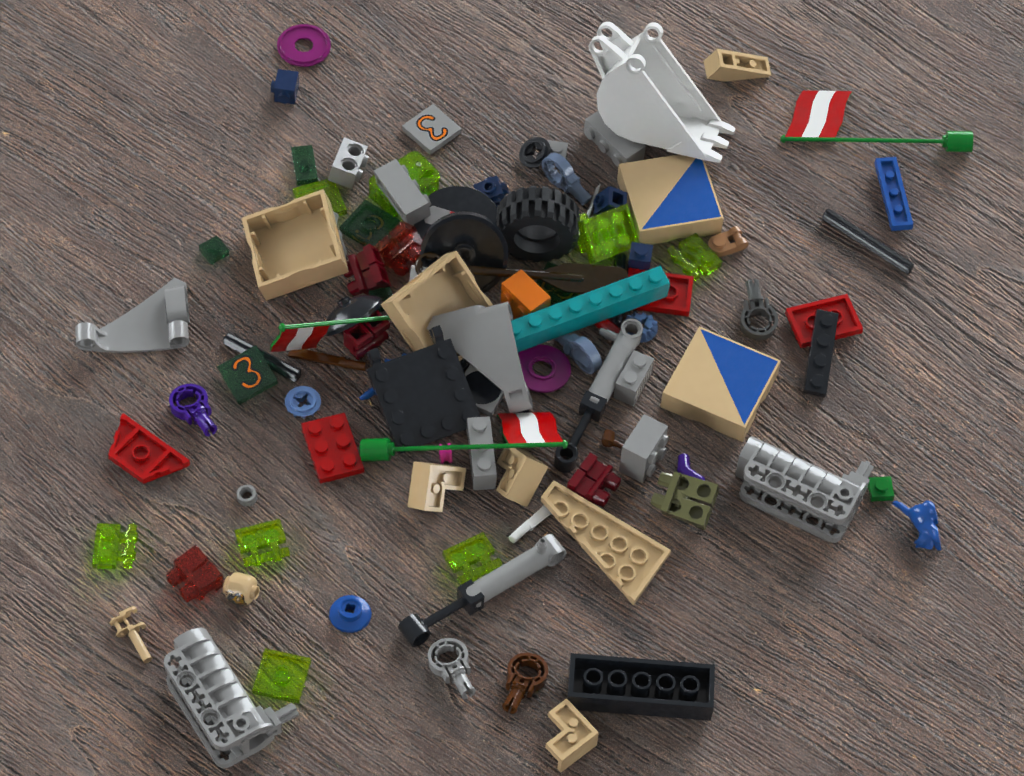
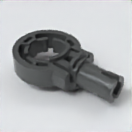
M752 279L745 282L749 301H743L740 328L751 339L765 340L775 333L778 315L775 309L769 305L768 298H765L763 303L759 280L754 279L753 284ZM760 315L766 317L769 323L765 328L751 326L749 329V318ZM772 320H773L774 325H773V327L769 330V328H770V326H771V323H772Z

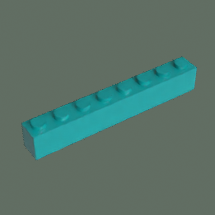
M660 265L514 319L511 322L517 351H523L668 296L670 281Z

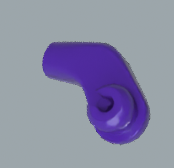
M688 454L678 455V473L705 480L702 475L691 469Z

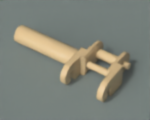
M132 606L119 612V616L112 618L109 624L116 627L118 631L116 636L118 638L129 634L128 636L143 662L149 663L152 657L138 634L139 628H146V624L140 622L136 625H130L126 619L131 616V612H137V608ZM124 621L127 627L122 629L119 623Z

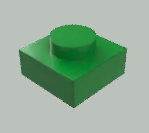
M891 476L868 478L870 479L868 490L871 502L893 501L895 495Z

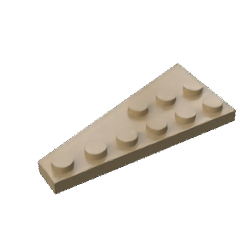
M554 480L541 496V502L634 605L667 560L671 550Z

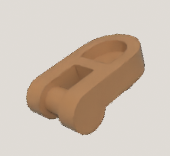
M734 226L726 232L712 236L708 241L707 249L712 256L723 257L742 251L749 244L746 238L741 236V229L738 226Z

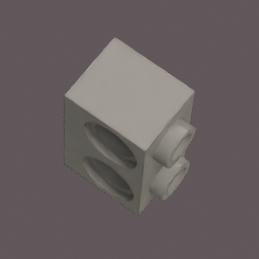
M344 138L331 167L328 181L352 189L355 181L359 182L363 170L360 168H365L369 156L366 155L368 146Z

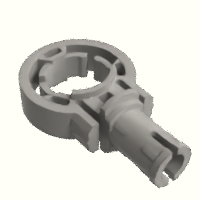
M443 638L434 642L428 650L430 670L435 675L443 678L447 684L450 683L451 679L452 684L456 685L463 699H468L466 692L472 697L476 690L467 677L471 673L465 644L454 638ZM456 649L458 658L450 663L438 661L440 654L447 651L454 652Z

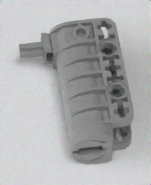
M751 436L739 455L735 476L744 480L739 495L745 503L827 542L836 543L842 539L860 506L870 481L868 477L874 466L870 465L871 462L862 461L856 472L851 471L849 475L844 473L841 478ZM750 489L754 490V493L751 495L746 494ZM760 493H762L763 495L761 497V500H758V497H760ZM774 498L777 504L771 506L765 502V499ZM781 503H783L784 506L781 510H779ZM794 509L795 513L792 515L788 514V511ZM804 513L802 520L799 519L801 514ZM814 517L819 523L811 525L807 523L806 519ZM822 523H825V527L822 530ZM833 528L837 531L833 535L829 533Z
M194 628L179 635L174 639L175 650L169 652L164 658V668L167 673L166 682L169 691L214 763L220 768L231 767L259 752L273 741L275 735L282 733V724L299 716L296 706L292 703L275 712L271 706L264 710L261 705L256 707L205 628ZM171 660L178 661L179 667L176 668L174 665H171ZM220 751L229 754V759L226 761L224 758L219 759Z

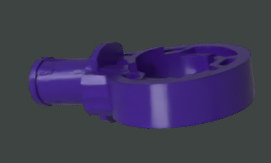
M184 384L175 388L169 396L172 414L181 420H186L189 425L192 424L193 420L194 424L201 428L205 436H211L208 429L212 435L215 434L217 426L209 418L212 410L209 406L205 389L196 384ZM196 395V399H198L191 405H180V401L187 397H194Z

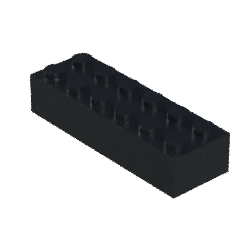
M571 653L567 699L580 711L711 721L714 709L715 664Z

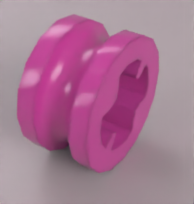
M439 450L440 464H444L445 461L452 463V450Z

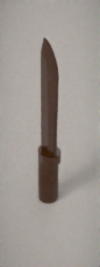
M307 349L291 350L287 355L292 358L366 371L367 368L366 362L349 360L343 356L339 357Z

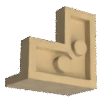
M504 448L496 463L506 469V472L496 491L505 498L527 507L548 466L523 449Z
M414 461L408 507L423 511L442 512L445 489L463 491L466 468Z
M567 698L548 712V717L561 732L548 741L545 748L558 761L557 769L560 772H563L597 746L599 732Z

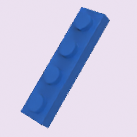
M875 158L874 165L891 231L912 230L913 221L897 158Z

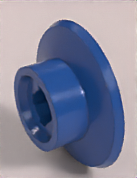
M347 595L337 599L329 610V618L332 625L346 633H354L364 629L369 624L372 616L369 604L361 597ZM347 609L353 610L354 613L347 612Z

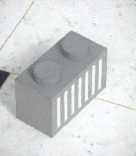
M634 350L615 383L613 398L634 406L652 374L654 358Z

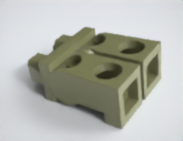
M675 471L673 474L661 472L657 484L668 488L666 495L654 492L650 504L661 510L663 515L706 530L712 513L711 508L714 507L720 490L719 485Z

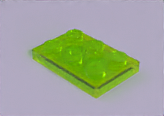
M628 204L620 205L578 222L590 264L631 249L632 242L640 243Z

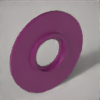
M308 24L295 25L286 29L277 41V50L281 58L287 63L299 67H309L322 62L329 55L331 49V41L326 32L319 27ZM301 39H308L313 43V48L307 52H301L295 48V43Z
M536 345L518 353L523 376L529 390L540 393L553 392L562 388L568 382L571 374V365L568 358L560 350L548 345ZM538 361L547 362L551 365L552 371L549 375L539 376L534 373L532 369L533 364Z

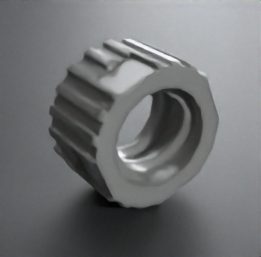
M252 485L240 486L236 492L237 501L240 505L250 507L257 502L258 495ZM245 492L252 494L248 499L242 498Z

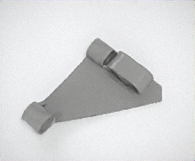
M508 301L488 307L474 305L433 316L427 326V330L429 331L431 328L440 325L444 341L451 338L456 353L504 392L510 413L514 414L533 409L532 398L519 360L511 322L513 314Z

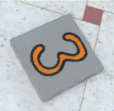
M434 104L402 125V131L430 155L461 134L462 130L461 127Z

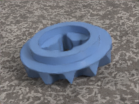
M634 311L632 315H627L625 320L633 318L640 321L641 324L645 323L640 343L648 342L656 336L658 326L657 321L653 319L652 315H647L644 311L642 313Z
M295 387L285 397L287 411L292 413L294 417L301 416L305 419L306 416H314V413L320 409L321 397L311 387ZM307 398V405L304 404L302 407H299V402H303Z

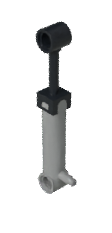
M637 319L625 320L621 325L619 333L604 328L600 329L599 334L614 341L590 389L586 391L580 402L578 413L583 416L568 443V447L565 449L563 447L556 448L554 466L558 471L569 473L574 470L578 457L576 447L590 420L600 421L606 409V404L615 389L617 379L632 352L640 344L643 326ZM562 456H568V457H570L571 459L565 460V459H563V458H561V457H562Z
M553 534L545 535L539 539L534 547L474 582L470 579L458 586V600L424 620L420 619L417 614H411L400 622L398 629L412 647L420 646L430 637L431 632L428 628L463 607L471 616L484 608L485 602L546 566L552 567L557 565L565 558L567 552Z

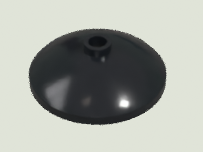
M359 295L353 298L346 296L337 302L338 306L329 314L326 321L369 317L380 308L383 301L375 295ZM358 323L329 325L325 336L341 333Z

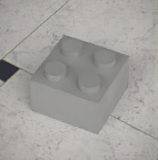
M644 414L622 446L619 472L641 483L645 481L647 476L651 477L656 469V462L658 459L662 460L667 452L665 446L669 439V436H667L668 426Z

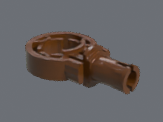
M525 652L515 655L509 661L505 688L507 690L511 688V691L502 705V708L507 713L510 707H512L510 714H515L526 693L527 698H531L534 692L542 689L546 684L548 665L539 655ZM519 665L521 667L528 666L535 669L538 675L534 678L525 677L517 670H519Z

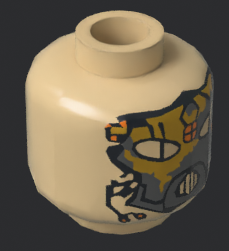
M235 572L231 576L226 577L223 584V593L228 601L247 606L259 596L260 587L257 586L255 577L240 572Z

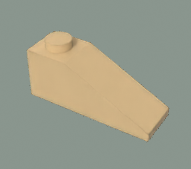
M716 49L704 60L707 79L726 82L771 76L768 57Z

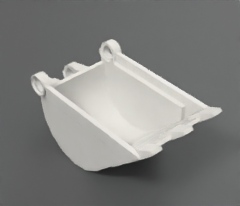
M602 23L597 30V36H594L589 44V50L602 77L597 92V107L604 123L616 135L630 141L667 149V152L720 163L723 156L711 149L712 147L727 149L729 142L719 137L718 134L733 135L735 128L719 118L662 41V26L658 23H649L641 34L630 39L613 23ZM602 29H610L612 31V36H604L602 34ZM655 29L658 32V37H650L648 30ZM599 41L603 50L596 49L594 42Z

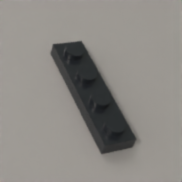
M817 309L815 312L803 393L820 397L826 396L838 313Z

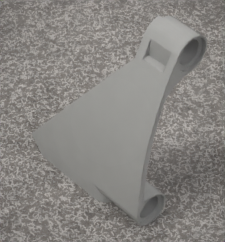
M174 277L145 301L100 329L89 322L79 323L75 327L76 347L80 350L110 353L152 352L186 347L189 344L188 323H190L186 283Z

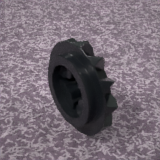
M534 137L522 145L519 159L530 170L532 168L539 169L542 160L550 154L552 148L546 139ZM537 149L540 153L537 154L535 159L533 155Z

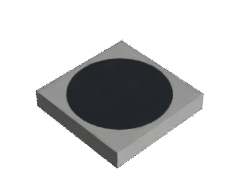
M470 364L464 375L478 411L492 417L504 397V392Z

